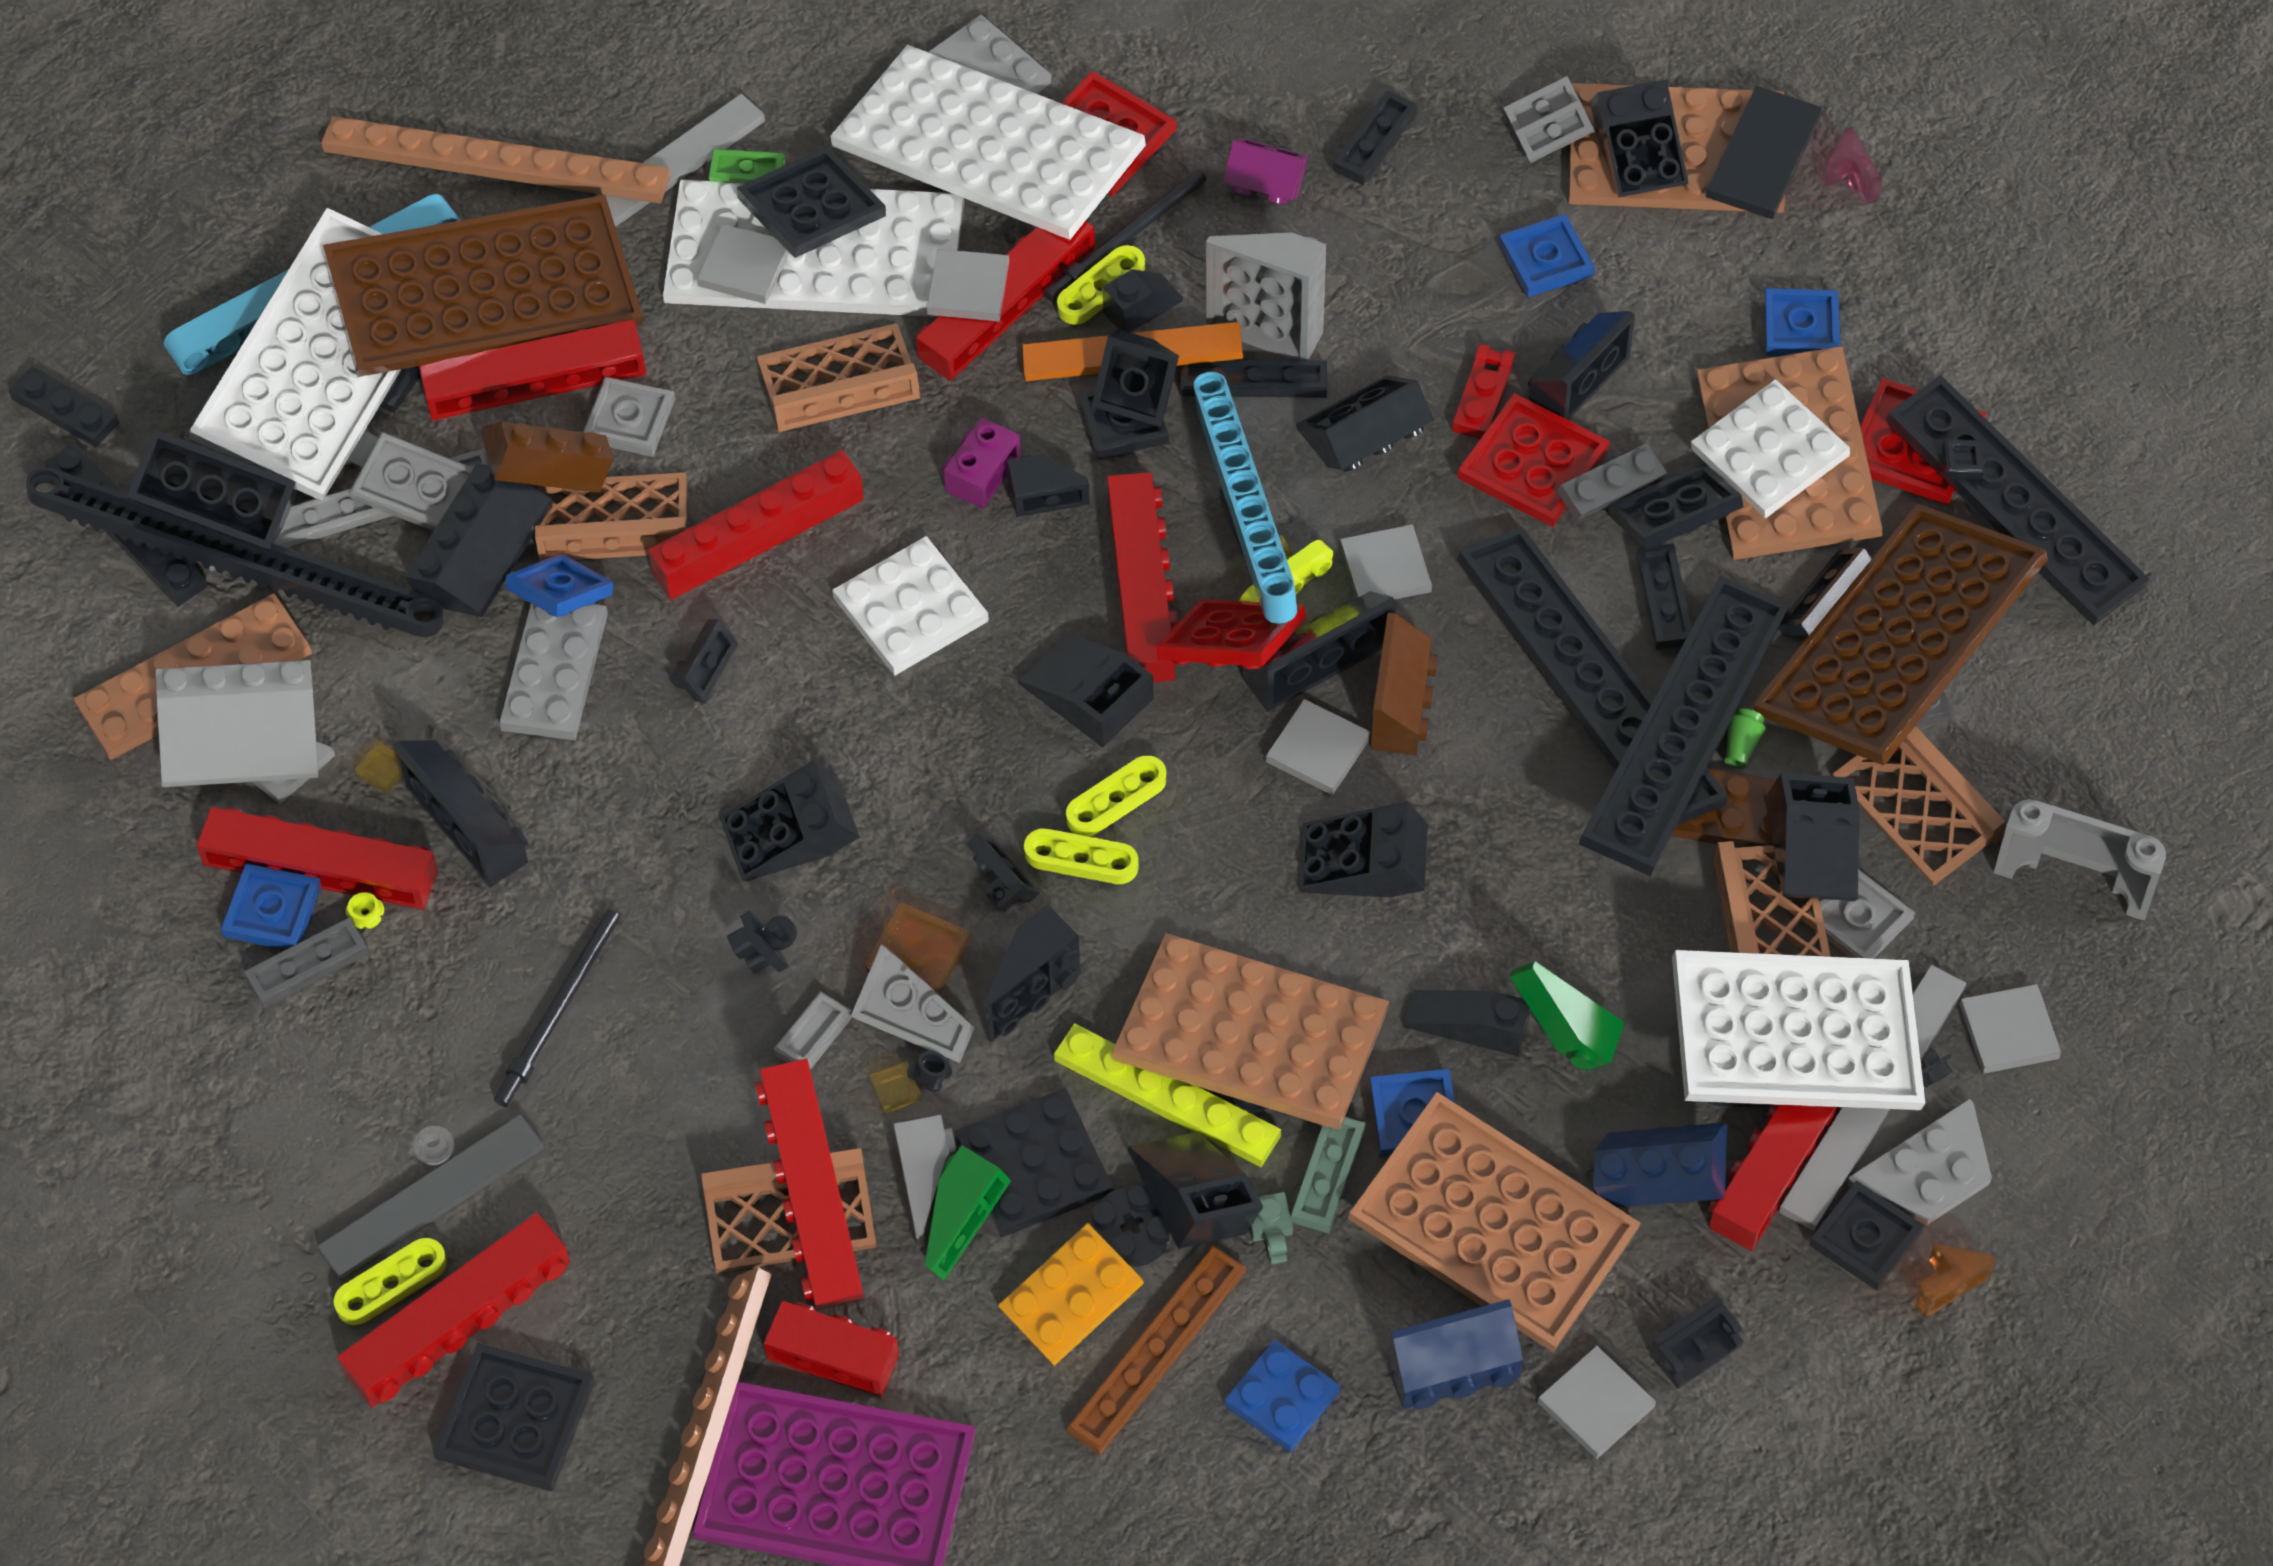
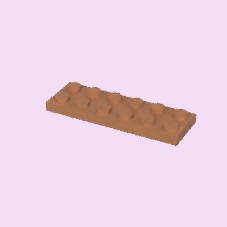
M275 593L73 698L78 711L111 761L159 735L155 669L299 661L311 655L312 652L310 645Z

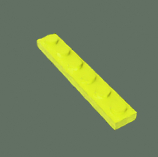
M1075 1023L1054 1053V1060L1059 1064L1191 1132H1198L1205 1139L1259 1167L1263 1166L1281 1137L1280 1128L1198 1086L1112 1060L1113 1049L1116 1044Z

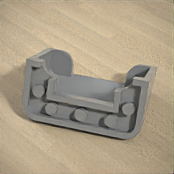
M2028 799L2017 803L2011 811L1994 874L2012 879L2016 870L2024 865L2037 869L2041 854L2055 857L2117 877L2112 893L2117 895L2121 893L2125 897L2127 902L2126 915L2145 921L2165 862L2166 850L2164 845L2152 836L2037 800Z

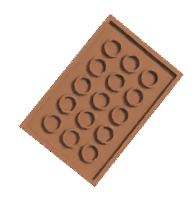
M1572 83L1575 93L1595 132L1570 143L1569 204L1745 211L1706 198V190L1754 90L1669 87L1689 184L1618 198L1597 137L1590 100L1597 92L1634 85ZM1775 91L1784 94V91ZM1785 195L1777 213H1784Z
M1843 346L1697 370L1707 429L1776 379L1850 447L1849 457L1767 518H1763L1742 498L1744 507L1725 517L1733 560L1882 537L1880 516Z
M1165 933L1113 1049L1112 1060L1340 1130L1388 1012L1389 1001Z
M1436 1092L1353 1207L1348 1217L1350 1221L1482 1307L1510 1299L1517 1330L1553 1353L1641 1225L1639 1221L1438 1092Z

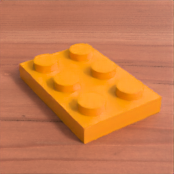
M1087 1223L1004 1299L998 1307L1044 1357L1055 1366L1139 1289L1144 1282L1123 1258Z

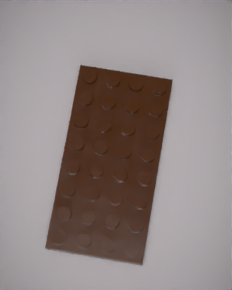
M606 195L323 245L324 260L358 377L432 364L459 356L572 333L579 329L605 326L616 321L623 322L634 319L636 326L642 325L643 322L641 308Z
M1917 503L1753 703L1754 711L1760 713L1767 720L1884 766L2048 560L2046 549Z

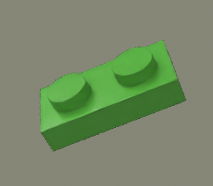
M714 149L709 181L745 184L785 166L784 153Z

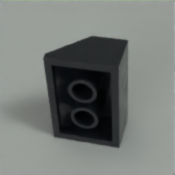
M1631 311L1598 313L1588 324L1582 323L1576 330L1573 339L1566 346L1561 345L1554 352L1550 363L1544 369L1539 368L1533 373L1528 382V387H1530L1529 401L1570 420L1630 358L1635 314Z
M1386 375L1297 423L1296 426L1327 467L1347 472L1363 464L1362 459L1371 454L1379 455L1391 450L1394 447L1393 442L1402 437L1407 439L1419 435L1424 431L1423 426L1434 421V418L1418 380Z

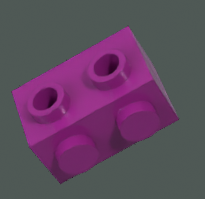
M1238 138L1232 142L1223 183L1233 185L1232 191L1253 195V191L1267 194L1266 200L1286 204L1287 200L1291 201L1299 197L1308 156L1245 138Z
M981 417L973 429L969 428L965 432L961 441V447L956 454L950 455L943 465L942 474L945 480V491L984 509L1008 475V460L1017 459L1021 456L1020 435Z

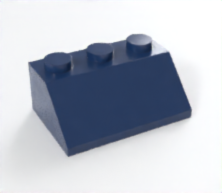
M1723 1122L1609 1132L1595 1150L1593 1188L1600 1197L1616 1207L1725 1199L1727 1125Z
M1510 1299L1391 1332L1388 1367L1403 1409L1411 1407L1416 1409L1428 1408L1437 1403L1439 1399L1450 1396L1464 1398L1472 1395L1479 1388L1490 1385L1503 1387L1521 1377L1523 1357Z

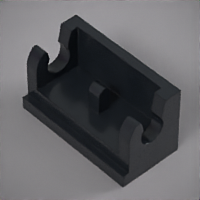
M1717 1295L1653 1338L1650 1356L1675 1387L1679 1389L1741 1347L1743 1340L1738 1333L1742 1330V1327L1723 1304V1300Z

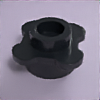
M935 1051L920 1052L917 1056V1062L914 1065H910L906 1071L910 1079L917 1080L920 1085L926 1087L931 1092L940 1091L943 1080L949 1079L952 1075V1069L946 1058Z
M1937 1053L1921 1061L1923 1085L1925 1088L1953 1072L1946 1062L1952 1058L1950 1054L1940 1059Z

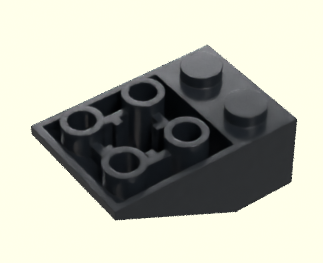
M1667 79L1597 92L1590 100L1597 137L1618 198L1688 185Z
M1068 633L1018 680L1019 685L1102 748L1154 699L1153 674L1125 653L1072 633Z
M814 760L720 817L741 879L745 882L828 857L860 838L837 774Z
M1780 773L1766 795L1765 803L1782 896L1856 901L1858 899L1860 809L1854 778Z
M1408 801L1303 823L1299 890L1302 893L1389 898L1425 891L1428 823Z
M1046 905L1017 928L986 996L984 1006L987 1039L991 1043L999 1036H1006L1014 1031L1021 1019L1030 1012L1036 1013L1040 1011L1053 994L1061 988L1065 990L1071 987L1078 979L1079 974H1081L1079 935L1049 905Z
M1198 1132L1129 1146L1127 1149L1178 1249L1246 1234L1263 1209V1205L1246 1173Z

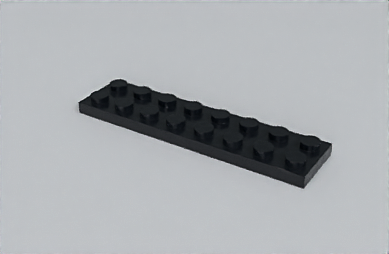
M1942 375L1888 413L1885 421L1999 533L2046 549L2048 560L2039 572L2093 626L2147 585L2150 578ZM1944 439L1981 441L1984 463L1982 479L1944 477L1942 456Z

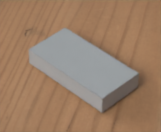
M820 991L774 1047V1055L786 1063L808 1058L811 1070L852 1019L850 1017L852 1010Z

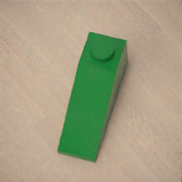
M1535 961L1511 971L1510 979L1558 1052L1570 1059V1062L1575 1067L1586 1071L1611 1063L1625 1022Z
M962 1145L956 1154L948 1158L943 1167V1174L939 1178L925 1266L943 1282L1011 1183V1180L999 1167Z

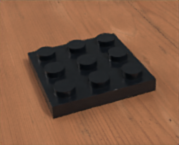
M828 146L736 187L737 198L794 258L886 217V205Z
M1066 1088L955 1131L960 1147L962 1145L996 1165L1011 1180V1183L990 1212L1001 1238L1102 1199L1113 1191V1186Z
M477 1343L433 1452L435 1459L553 1492L595 1383L594 1376L589 1373Z

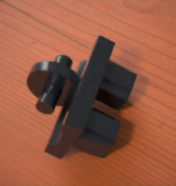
M750 910L740 915L744 927L727 935L734 954L739 959L744 958L753 973L770 964L778 972L788 968L787 961L777 950L787 949L794 943L797 937V928L793 921L785 916H776L764 925Z

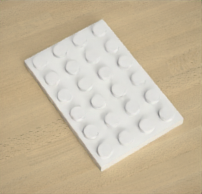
M1675 950L1672 956L1685 1101L1921 1110L1925 1105L1909 960Z

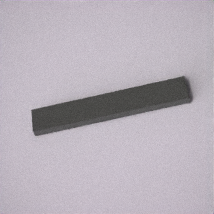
M520 1114L317 1246L318 1250L339 1280L342 1281L543 1150V1143Z

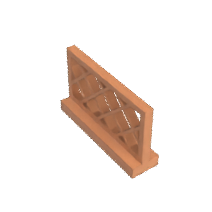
M898 323L757 356L758 366L774 412L778 432L920 399L917 371L914 363H911ZM894 338V343L889 349L875 345L880 340ZM853 347L859 349L853 358L840 354L846 348ZM868 353L880 357L875 366L862 362ZM816 355L824 358L818 366L805 362L808 357ZM890 361L901 365L884 369ZM832 362L845 366L840 374L826 369ZM778 364L789 366L782 375L770 371L768 367ZM797 370L810 374L804 383L791 378ZM854 370L866 373L863 375L848 378ZM819 378L830 381V383L813 386ZM784 386L796 390L777 395Z
M686 472L606 477L601 489L604 495L595 502L584 497L589 491L538 485V490L546 496L553 493H563L567 496L557 505L553 503L541 524L535 526L539 562L559 554H564L573 560L649 556L648 549L687 530ZM679 486V490L668 498L658 492L663 487ZM637 488L641 491L631 500L621 494L627 489ZM649 498L659 503L650 512L640 507ZM614 500L622 505V507L611 515L602 508ZM577 502L586 509L574 517L565 510ZM668 510L679 516L672 518H659ZM631 512L641 518L639 520H622ZM594 514L604 520L603 522L584 523ZM556 517L566 522V524L547 525Z
M1915 726L1897 749L1902 754L1901 764L1886 763L1883 766L1876 762H1867L1869 761L1868 759L1857 755L1835 771L1833 776L1847 777L1855 770L1872 771L1871 787L1855 786L1859 807L1927 881L1934 886L1991 843L1994 846L2001 841L2005 833V820ZM1906 759H1907L1912 765H1905ZM1877 771L1900 773L1898 789L1875 787ZM1904 773L1921 774L1927 780L1926 791L1903 790ZM1931 786H1932L1937 792H1930ZM1863 795H1870L1869 801ZM1874 796L1896 797V814L1879 813L1873 807ZM1902 798L1925 800L1923 816L1900 814ZM1929 800L1946 801L1952 807L1951 818L1929 817ZM1956 813H1957L1962 819H1956ZM1888 822H1895L1894 828ZM1899 823L1922 824L1921 841L1904 840L1898 834ZM1927 825L1950 827L1949 843L1927 842ZM1955 827L1971 828L1979 836L1970 845L1953 844ZM1913 849H1920V854L1918 855ZM1925 850L1948 852L1947 862L1936 871H1933L1924 862ZM1952 852H1959L1952 858Z
M1734 841L1718 842L1713 859V867L1729 952L1759 954L1760 950L1763 954L1782 955L1775 949L1786 939L1802 950L1799 954L1801 956L1808 954L1809 956L1831 957L1819 899L1808 898L1809 901L1801 909L1783 897L1782 891L1778 893L1762 882L1771 871L1779 875L1773 845L1735 848ZM1756 859L1766 868L1756 878L1743 869L1742 860ZM1755 889L1773 900L1764 911H1761L1749 902V896ZM1777 905H1780L1795 916L1787 927H1784L1769 916ZM1810 909L1812 910L1813 917L1807 913ZM1800 920L1815 930V936L1809 943L1791 932ZM1762 923L1779 934L1770 946L1756 937L1755 930Z
M858 1148L830 1153L838 1186L841 1182L858 1180L860 1193L849 1206L842 1201L843 1209L846 1211L844 1213L846 1221L852 1215L865 1224L867 1238L851 1240L853 1251L877 1248L862 1150ZM773 1162L701 1174L716 1273L796 1261L795 1252L790 1249L793 1246L792 1238L799 1237L798 1229L792 1235L775 1223L785 1211L782 1199L790 1198L789 1194L785 1196L781 1193L788 1191L787 1183L778 1184ZM772 1194L782 1201L770 1219L753 1208V1205L761 1195ZM751 1197L747 1203L740 1199ZM732 1200L742 1207V1210L732 1223L728 1225L716 1216L714 1203ZM860 1203H862L863 1215L855 1210ZM748 1212L765 1223V1226L753 1241L735 1230ZM718 1226L725 1230V1232L720 1238ZM771 1228L788 1239V1242L780 1252L768 1253L758 1246ZM730 1235H733L748 1246L739 1259L722 1260L721 1247ZM753 1251H755V1252H757L758 1254H760V1255H758V1256H752V1257H750V1255L753 1253Z

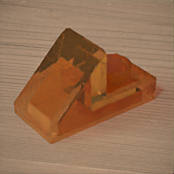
M1934 1244L1929 1261L1938 1273L1929 1276L1921 1283L1915 1306L1924 1318L1930 1316L1989 1280L1992 1276L1996 1260L1990 1254Z

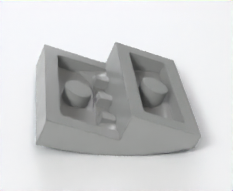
M1568 76L1503 107L1530 163L1595 132Z

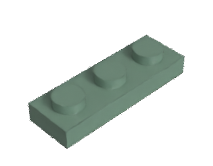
M1345 1117L1340 1130L1322 1125L1291 1214L1292 1223L1330 1234L1365 1132L1364 1122Z

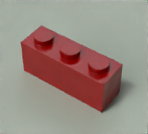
M785 1301L781 1302L764 1342L768 1361L882 1398L899 1357L897 1338L893 1337L887 1330L879 1327L867 1329L855 1325L848 1317L838 1314L831 1317L819 1313L814 1307L803 1302H796L795 1304Z

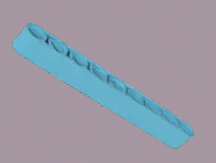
M433 194L369 228L382 234L460 221V219L441 195ZM288 270L171 331L164 340V347L182 373L186 375L196 374L238 352Z
M1217 372L1200 374L1194 381L1197 414L1263 614L1272 623H1286L1291 621L1297 614L1294 580L1227 381L1223 375Z

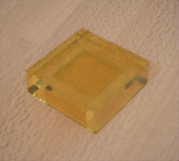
M378 742L355 769L358 778L386 794L389 793L401 778L394 751Z
M906 1061L869 1075L871 1085L884 1114L921 1100V1093L915 1080L910 1079L906 1071L909 1066Z

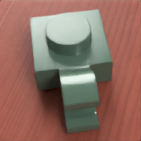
M1285 1192L1260 1196L1258 1198L1263 1205V1209L1250 1227L1253 1242L1266 1240L1271 1265L1287 1262L1285 1253L1287 1252V1246L1284 1236L1293 1235V1224Z

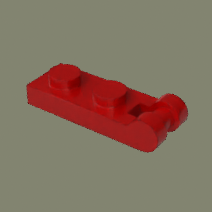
M1479 344L1471 373L1453 421L1452 432L1482 438L1495 420L1514 365L1516 352L1506 349L1504 352L1491 350L1490 345ZM1487 364L1499 366L1498 372L1486 369Z

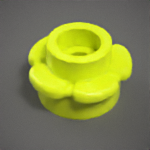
M367 892L354 895L346 907V915L357 929H362L363 927L371 929L381 922V915L385 911L383 903L373 894ZM363 911H369L367 915L362 914Z

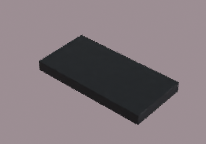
M1755 86L1707 187L1706 198L1773 220L1822 116L1823 107Z

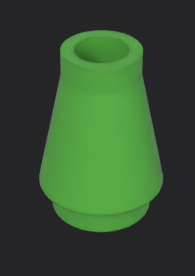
M1737 709L1728 726L1727 749L1724 762L1729 766L1746 768L1751 754L1766 729L1763 725L1764 717L1760 713L1750 709Z

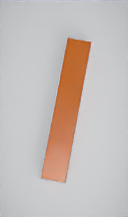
M1240 322L1134 333L1154 339L1178 354L1177 366L1243 359ZM1108 336L1023 344L1025 380L1035 381L1099 374Z

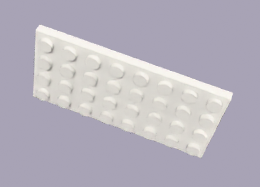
M910 45L903 49L830 136L832 146L1069 240L1146 146L1145 136Z
M680 180L663 291L664 303L939 317L927 315V303L937 249L959 251L964 208L963 197L953 193L870 189L886 205V217L797 258H794L789 253L766 304L699 287L697 284V277L722 223L773 236L737 198L736 187L743 184Z
M329 208L325 210L191 427L189 439L223 455L296 481L297 490L323 501L401 371L400 369L362 377L357 376L324 260L323 245L381 235L382 233Z

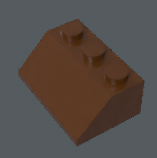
M506 422L486 425L481 430L494 480L600 493L614 460L607 436L594 432L584 433L563 430L561 428L529 426L523 423L514 424Z
M1388 613L1373 709L1371 750L1417 755L1419 741H1426L1429 718H1422L1423 708L1431 709L1433 686H1427L1428 676L1435 677L1438 654H1431L1432 638L1394 613Z

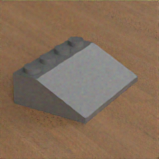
M1295 233L1209 236L1206 241V325L1240 322L1243 343L1292 360H1309L1323 334L1326 244L1312 237H1304Z
M311 660L155 669L162 787L318 778Z

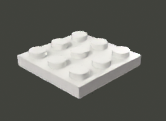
M1776 379L1691 441L1692 451L1742 495V498L1763 518L1770 516L1850 456V447Z
M927 536L832 590L835 601L894 676L989 621L988 612Z

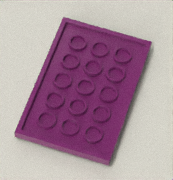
M737 1382L710 1467L693 1530L694 1539L831 1566H944L976 1435L975 1426Z

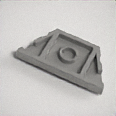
M1970 1099L1851 1175L1848 1177L1847 1186L1851 1188L1857 1180L1926 1226L1988 1186L1991 1182L1992 1176L1974 1103Z

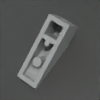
M941 1115L894 1124L896 1145L918 1248L926 1247L931 1231L939 1178L943 1174V1167L949 1158V1153L956 1152L952 1128L944 1129Z

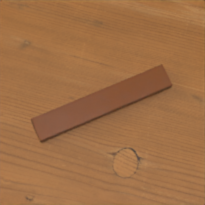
M1212 1245L1067 1426V1434L1098 1455H1101L1246 1273V1266Z

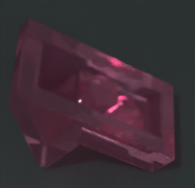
M1851 126L1845 128L1829 160L1824 185L1829 186L1849 179L1852 191L1858 193L1863 203L1868 205L1878 201L1882 178Z

